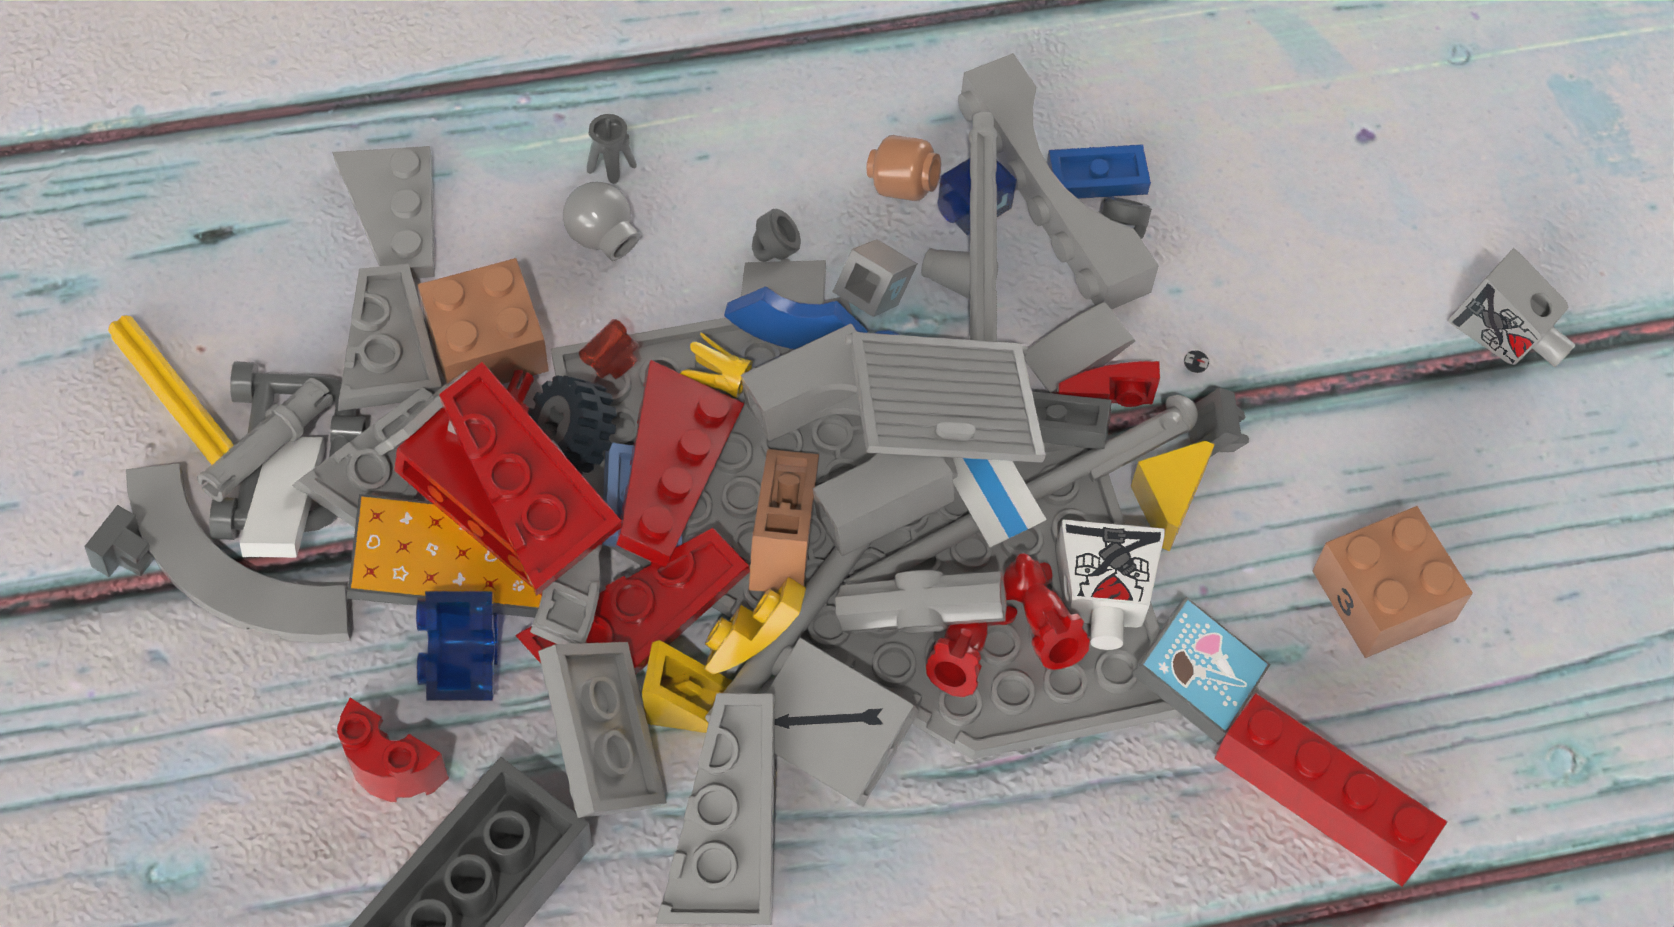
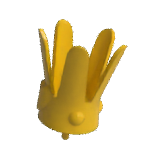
M701 332V337L718 351L698 342H692L690 349L696 355L695 359L700 365L717 374L690 369L682 370L680 374L739 398L743 391L741 375L752 369L753 361L730 354Z

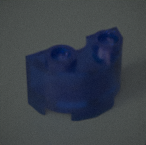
M425 591V599L418 598L416 626L418 631H427L428 652L418 653L417 683L418 685H426V701H493L496 689L494 684V665H498V615L493 613L494 592Z

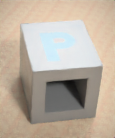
M873 240L851 250L832 292L872 317H875L899 305L918 263L880 240Z

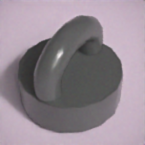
M1107 197L1104 199L1101 214L1110 220L1135 225L1134 230L1142 239L1146 233L1152 209L1144 203L1117 197Z
M772 209L757 219L756 231L752 239V251L759 261L766 262L774 257L782 260L800 249V233L796 224L787 213L779 209Z

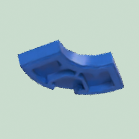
M766 286L727 302L724 316L729 321L752 336L768 343L794 350L849 324H852L857 332L868 333L838 301L824 304L798 303L781 297Z

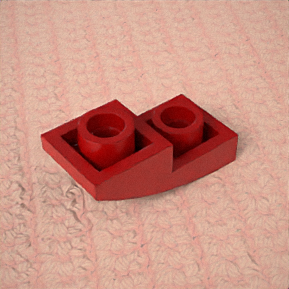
M1127 362L1088 370L1059 383L1056 394L1107 399L1124 407H1137L1142 404L1152 405L1160 381V362Z

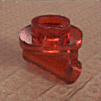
M612 319L579 351V356L585 364L592 366L600 379L610 373L616 380L638 361L633 352L639 347V344L627 334L625 326L619 320Z

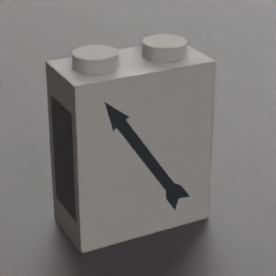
M799 638L794 648L786 646L778 656L772 668V674L776 678L766 693L775 695L774 754L863 807L919 714V710L910 702Z

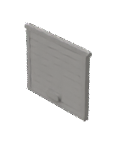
M860 332L845 334V344H850L866 453L1043 463L1046 454L1024 358L1027 355V346H1022L1021 343Z

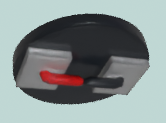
M1190 351L1184 358V365L1191 372L1201 373L1208 368L1209 359L1201 351Z

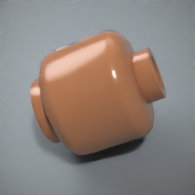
M889 135L882 140L878 149L870 151L866 167L867 176L873 178L874 186L879 195L902 200L920 201L929 191L933 192L938 185L941 174V158L939 154L934 153L932 145L926 140Z

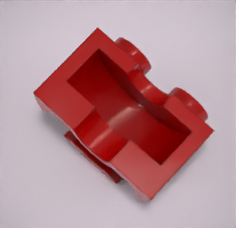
M350 697L340 715L337 734L355 780L370 795L389 802H397L396 798H410L423 792L427 796L434 793L449 779L440 752L411 734H408L403 739L391 741L388 734L380 730L383 722L382 717Z

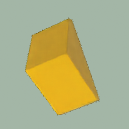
M1202 441L1138 461L1131 488L1149 526L1165 529L1162 548L1167 551L1171 550L1204 475L1215 444Z
M660 640L652 642L642 690L647 724L706 733L709 723L705 716L713 707L716 694L723 693L732 680L719 673L711 674L704 669L705 665Z

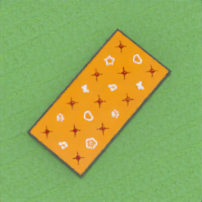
M359 494L347 599L535 618L542 596L540 594L536 596L531 586L434 504L426 501Z

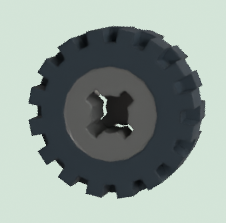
M565 375L554 376L552 382L546 381L542 385L543 393L536 392L533 398L536 404L534 409L529 408L528 414L550 440L555 441L566 458L581 475H583V472L590 473L594 470V464L600 465L604 460L603 451H609L612 442L609 441L610 434H615L616 425L612 424V419L617 414L616 408L611 407L610 404L614 400L610 393H606L607 389L602 385Z

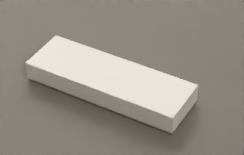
M299 437L295 442L289 440L263 463L240 540L242 557L297 558L312 499L308 497V494L299 491L292 485L322 463L325 453L323 437Z

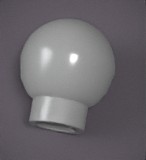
M605 182L585 183L577 187L567 198L563 209L564 226L569 236L583 247L594 250L601 249L611 261H616L629 253L638 243L640 233L630 223V206L623 193L613 185Z

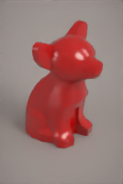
M1021 553L1016 557V561L1006 568L1003 575L1006 600H1015L1023 603L1026 619L1034 634L1031 644L1045 668L1058 670L1073 666L1081 661L1089 651L1090 638L1083 629L1084 621L1079 614L1071 615L1062 599L1055 592L1047 588L1053 577L1051 566L1046 562L1039 564L1038 561L1033 560L1028 554Z
M1006 606L1005 621L949 625L945 637L939 638L936 641L935 649L929 655L926 664V675L930 681L939 689L952 696L966 697L974 694L979 684L977 679L982 667L979 663L981 660L980 653L985 646L988 626L1013 623L1018 613L1017 609Z

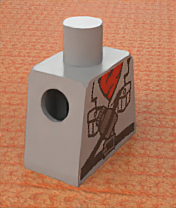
M1515 248L1503 258L1447 320L1454 327L1508 364H1517L1533 349L1553 367H1556L1575 347L1572 341L1554 327L1555 323L1568 310L1567 301Z

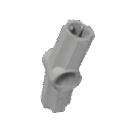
M919 570L898 573L895 575V580L841 585L838 596L835 597L836 617L839 619L842 632L848 634L883 632V630L898 629V631L905 633H929L945 630L947 625L1005 621L1006 591L1003 574L1001 572L944 575L940 571Z

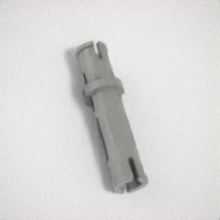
M309 378L303 386L282 404L274 403L265 412L266 418L231 447L213 465L197 476L199 484L203 485L208 481L202 487L203 491L212 499L221 502L237 485L252 474L289 440L295 442L304 433L303 427L333 403L332 395L327 394L329 392L328 388L319 380Z

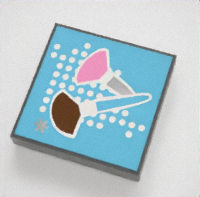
M1186 597L1175 608L1131 674L1218 743L1225 737L1271 664Z

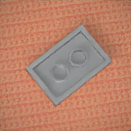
M628 642L555 644L538 651L544 673V683L548 690L556 724L557 739L561 746L569 780V790L574 802L577 818L645 810L666 804Z

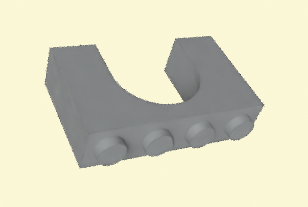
M852 324L741 375L746 406L769 442L828 415L850 414L861 417L850 344H845V334L857 332ZM877 453L864 464L813 488L817 518L840 555L844 556L954 502L953 479L958 477L956 466L951 457Z

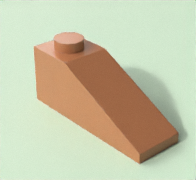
M767 449L752 536L749 590L766 592L768 589H771L776 593L787 577L804 586L814 507L813 488L816 487L819 454Z

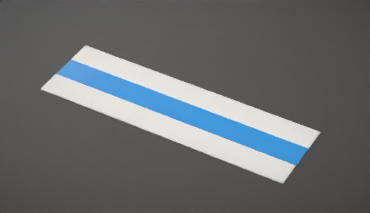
M952 458L958 473V477L953 479V484L990 548L1047 520L1013 461Z

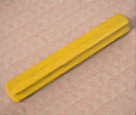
M123 315L118 321L111 322L108 331L113 341L210 464L213 465L234 444L133 317Z

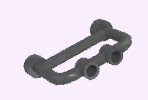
M234 361L230 378L232 402L252 403L248 433L266 418L265 412L273 405L274 394L293 395L309 378H315L322 382L329 390L327 394L332 395L335 403V413L332 416L330 426L331 445L329 457L366 430V420L363 416H355L356 409L338 411L342 382L336 378L323 375L259 373L256 362ZM262 465L240 483L238 499L226 497L221 502L212 499L209 518L210 536L212 539L235 540L238 530L244 529ZM320 505L318 508L309 511L304 532L320 530L332 524L338 516Z

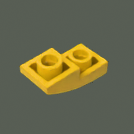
M787 577L776 593L771 589L765 592L753 612L740 605L729 621L721 617L705 641V645L711 649L704 669L713 675L728 670L750 659L776 640L800 614L806 587Z

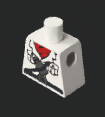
M1062 520L1056 542V556L1063 602L1071 615L1079 614L1084 623L1091 624L1090 643L1093 647L1103 650L1118 649L1123 646L1124 627L1137 628L1143 625L1152 597L1165 529Z

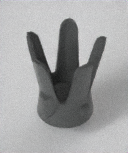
M603 114L593 119L589 125L588 132L592 143L587 162V173L591 174L594 172L599 154L602 153L607 178L610 183L616 184L620 178V151L623 152L631 168L637 167L629 146L627 124L621 117L614 114Z

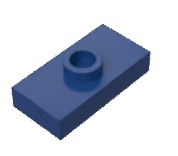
M1143 144L1055 149L1048 152L1047 164L1050 170L1064 187L1078 199L1147 195L1149 192L1151 181Z

